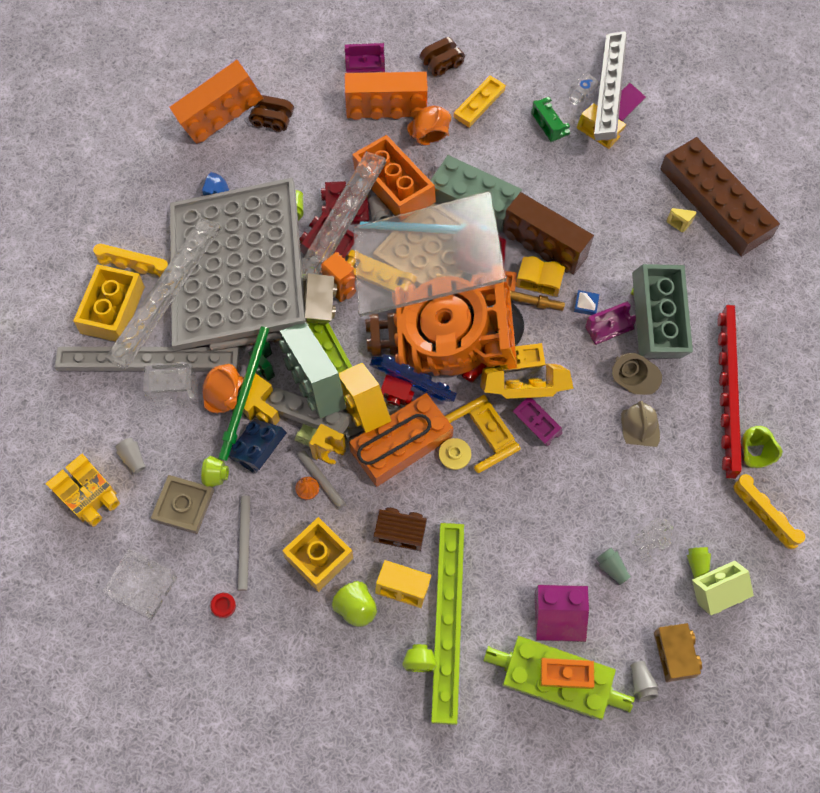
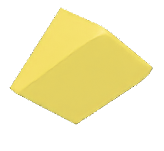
M672 208L667 218V223L679 231L685 232L692 224L697 212Z

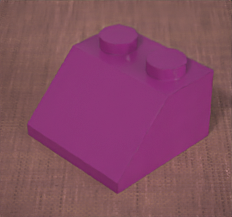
M538 585L535 590L536 641L586 642L589 617L588 586Z

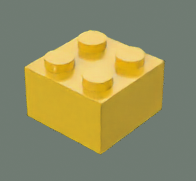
M363 363L339 373L343 396L346 399V411L352 415L357 427L361 425L363 430L368 433L391 422L380 386Z
M319 517L282 550L285 559L317 592L354 559L352 549Z

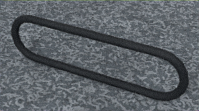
M415 414L367 441L357 451L359 461L365 465L375 464L422 437L431 428L430 419L424 414ZM417 417H422L427 421V429L373 461L362 459L361 450L374 441Z

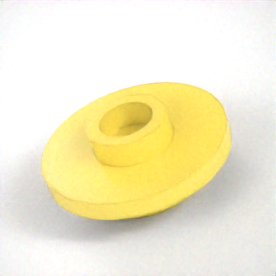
M458 438L448 439L439 449V459L448 469H462L471 460L470 446Z

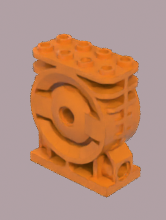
M502 266L493 267L492 274L476 276L471 283L458 278H441L423 284L418 290L415 286H409V293H404L402 288H397L396 293L392 295L393 304L396 307L393 319L397 327L394 339L398 347V354L395 355L397 367H401L403 376L407 377L408 380H414L415 374H419L421 378H427L428 372H433L434 376H439L440 374L459 375L473 370L481 363L487 367L506 364L508 369L517 368L510 287ZM467 304L472 305L473 310H474V321H473V325H472V315H471V312H470V310H469ZM420 327H421V330H422L423 334L425 335V337H426L431 343H433V344L436 345V352H433V345H432L431 343H428L427 341H425V340L420 336V334H419V329H420Z

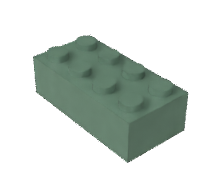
M447 155L430 180L435 185V203L499 233L503 231L506 209L518 194L522 192L521 188L450 155Z
M642 264L632 272L639 355L644 358L681 359L693 352L685 265Z
M307 323L296 324L280 330L282 340L279 341V345L283 354L286 353V358H283L288 371L292 370V378L295 384L299 383L302 396L308 397L307 402L311 411L315 410L319 418H323L346 409L339 373Z

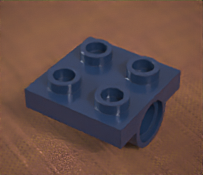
M253 419L236 443L232 445L229 458L256 474L287 432L280 426Z

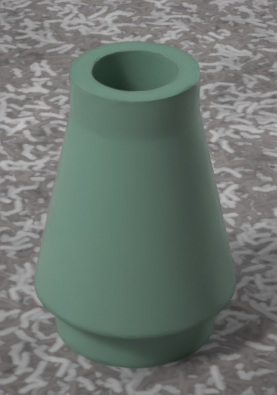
M612 547L596 558L599 562L598 566L619 585L631 577L618 551H614Z

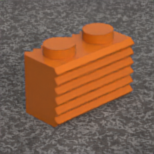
M336 252L321 264L322 275L334 276V283L337 284L335 297L342 302L345 299H350L356 293L354 267H351V264H348V261H345V258H342V255Z

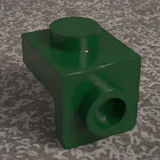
M266 340L256 374L259 376L263 375L269 381L275 377L271 363L266 359L273 354L270 344ZM253 349L248 352L250 358H251Z

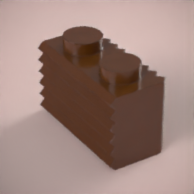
M387 507L385 510L380 509L373 536L374 542L421 552L427 518H423V515L417 512H409V515L399 513L398 509Z

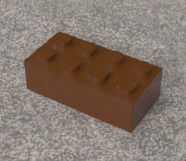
M522 192L518 194L506 209L503 233H505L508 239L520 242L525 249L535 251L547 262L555 261L565 267L564 272H569L573 275L587 259L594 238L592 233Z

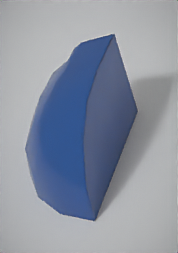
M214 172L208 174L202 189L203 196L229 191L226 180Z

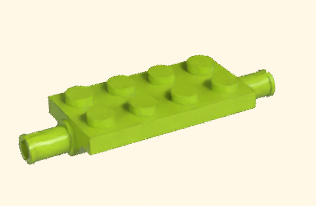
M521 636L517 637L513 652L510 651V653L491 648L490 646L487 647L483 661L505 668L504 687L600 721L603 720L608 705L629 713L633 708L632 703H634L635 697L613 690L612 683L616 672L614 668L594 662L593 689L541 686L542 658L588 659Z

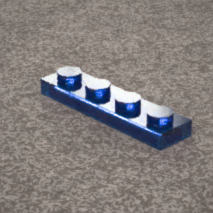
M383 354L382 357H372L369 366L393 377L410 382L412 387L440 401H455L457 393L449 390V385L431 381V376L424 373L418 374L414 372L413 367L407 364L400 365L396 363V359L392 356Z

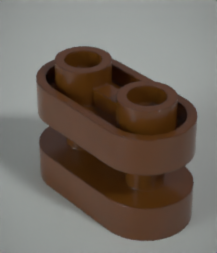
M445 37L425 47L421 51L419 58L424 65L428 66V70L433 76H441L453 67H460L464 62L465 54L459 47H456V43L451 37Z
M262 95L263 99L251 110L249 121L257 128H272L276 132L287 130L290 122L289 118H291L294 111V105L285 99Z
M387 313V320L379 321L378 314H370V319H365L366 333L371 332V339H367V352H372V356H381V349L390 348V355L398 354V347L394 339V334L397 333V327L393 319L394 313ZM379 329H388V340H380Z

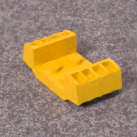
M546 364V381H542V378L528 379L529 382L523 383L519 379H508L504 383V370L499 366L483 368L480 387L485 393L501 394L506 399L553 397L559 391L574 389L570 370L558 364Z

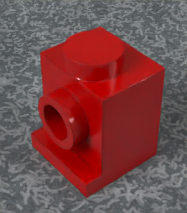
M386 374L381 392L383 397L387 399V402L392 405L409 404L414 395V391H411L413 383Z

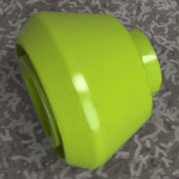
M213 456L204 459L201 470L203 485L215 487L222 485L224 480H228L229 467L225 466L224 461Z
M413 644L412 649L407 650L402 666L409 672H432L437 666L433 651L427 649L428 645Z

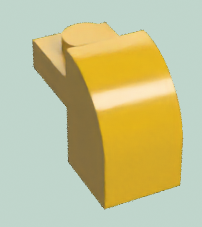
M256 373L243 410L244 414L250 421L256 415L260 421L276 425L280 421L278 411L265 402L273 391L272 385Z

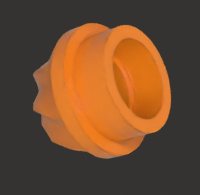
M303 477L296 484V493L301 499H313L319 493V484L312 477Z

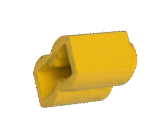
M535 256L523 257L516 287L558 297L565 267L555 261L543 262Z

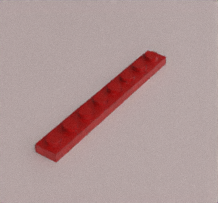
M726 305L722 313H719L717 319L718 326H721L718 345L722 346V352L719 354V365H722L723 372L720 373L719 384L723 386L720 406H724V413L721 415L720 423L721 427H724L725 435L721 439V447L725 449V456L722 459V470H726V478L736 479L742 472L735 305Z

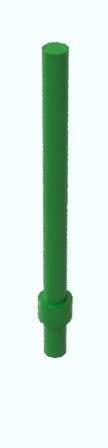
M260 327L237 398V404L233 410L228 429L224 431L222 437L223 444L218 457L220 460H228L232 444L236 443L238 437L236 432L270 330L267 327Z

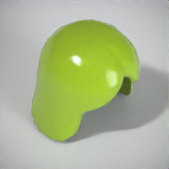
M754 426L748 428L742 435L743 460L750 468L766 467L777 462L782 457L783 450L767 427ZM764 445L759 456L751 455L747 447Z
M354 581L345 585L336 593L332 601L333 610L341 615L349 624L356 627L368 625L377 614L376 603L363 582Z

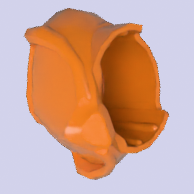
M428 106L418 111L414 120L407 125V131L419 144L430 145V142H436L449 136L448 129L451 122V114L440 106Z
M224 364L216 366L207 374L202 392L204 408L209 412L225 413L235 408L237 395L241 389L244 377L240 376L233 365Z

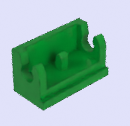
M546 97L538 101L535 100L533 101L531 114L550 142L570 135L571 132L568 129L570 125L568 123L563 124L552 108V104L549 103L552 101L551 98Z

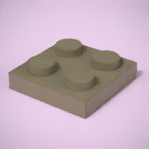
M168 475L152 513L151 520L198 534L214 493L213 487H206L203 484Z

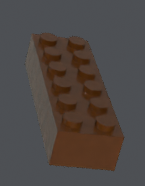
M698 137L665 155L660 170L741 257L774 236L780 223Z

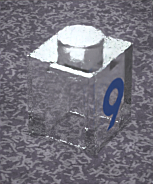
M586 72L570 85L568 98L573 104L583 108L599 95L600 82Z

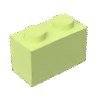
M736 561L692 580L697 603L709 615L720 613L722 610L754 596L749 571Z

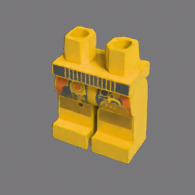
M83 453L65 467L82 486L81 488L63 469L46 483L54 494L82 522L86 521L93 527L102 520V516L97 512L99 508L105 505L109 511H112L120 505L116 497L117 493Z

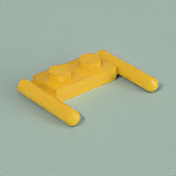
M485 395L445 415L447 420L452 423L469 413L471 419L495 453L474 466V470L477 473L485 471L521 450L519 444L515 441V438L492 404L488 402Z

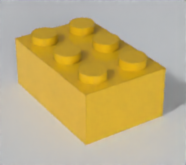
M97 264L73 320L80 334L123 343L145 288L139 273Z

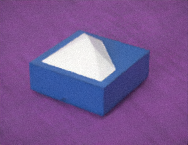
M578 290L574 312L587 315L596 314L600 294Z

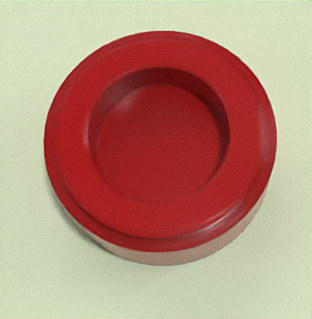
M219 593L211 600V611L218 618H228L235 612L236 602L230 594Z

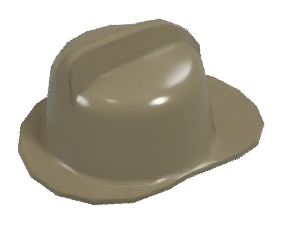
M626 353L615 358L616 362L612 367V376L619 385L633 394L650 395L659 389L662 383V374L655 364L636 353Z
M639 401L629 409L623 410L621 413V423L625 443L657 447L660 442V430L655 409L643 403V401Z

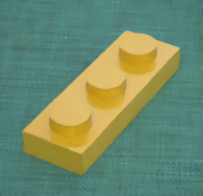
M489 76L454 112L453 118L470 128L505 91L506 85Z

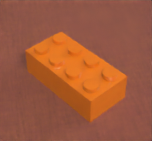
M237 59L169 108L180 125L194 142L198 144L222 129L233 119L239 117L243 112L255 106L263 97Z
M427 72L345 73L347 118L354 120L390 117L394 119H400L401 117L415 118L419 110L427 107Z
M388 135L352 154L355 172L401 223L436 202L435 185Z
M427 393L390 415L391 422L368 433L364 432L349 442L350 452L376 487L453 437L454 427ZM415 414H424L430 419L431 428L422 437L375 464L365 465L359 461L357 451L367 441ZM417 417L374 441L361 450L362 459L373 461L427 429V421L422 417Z

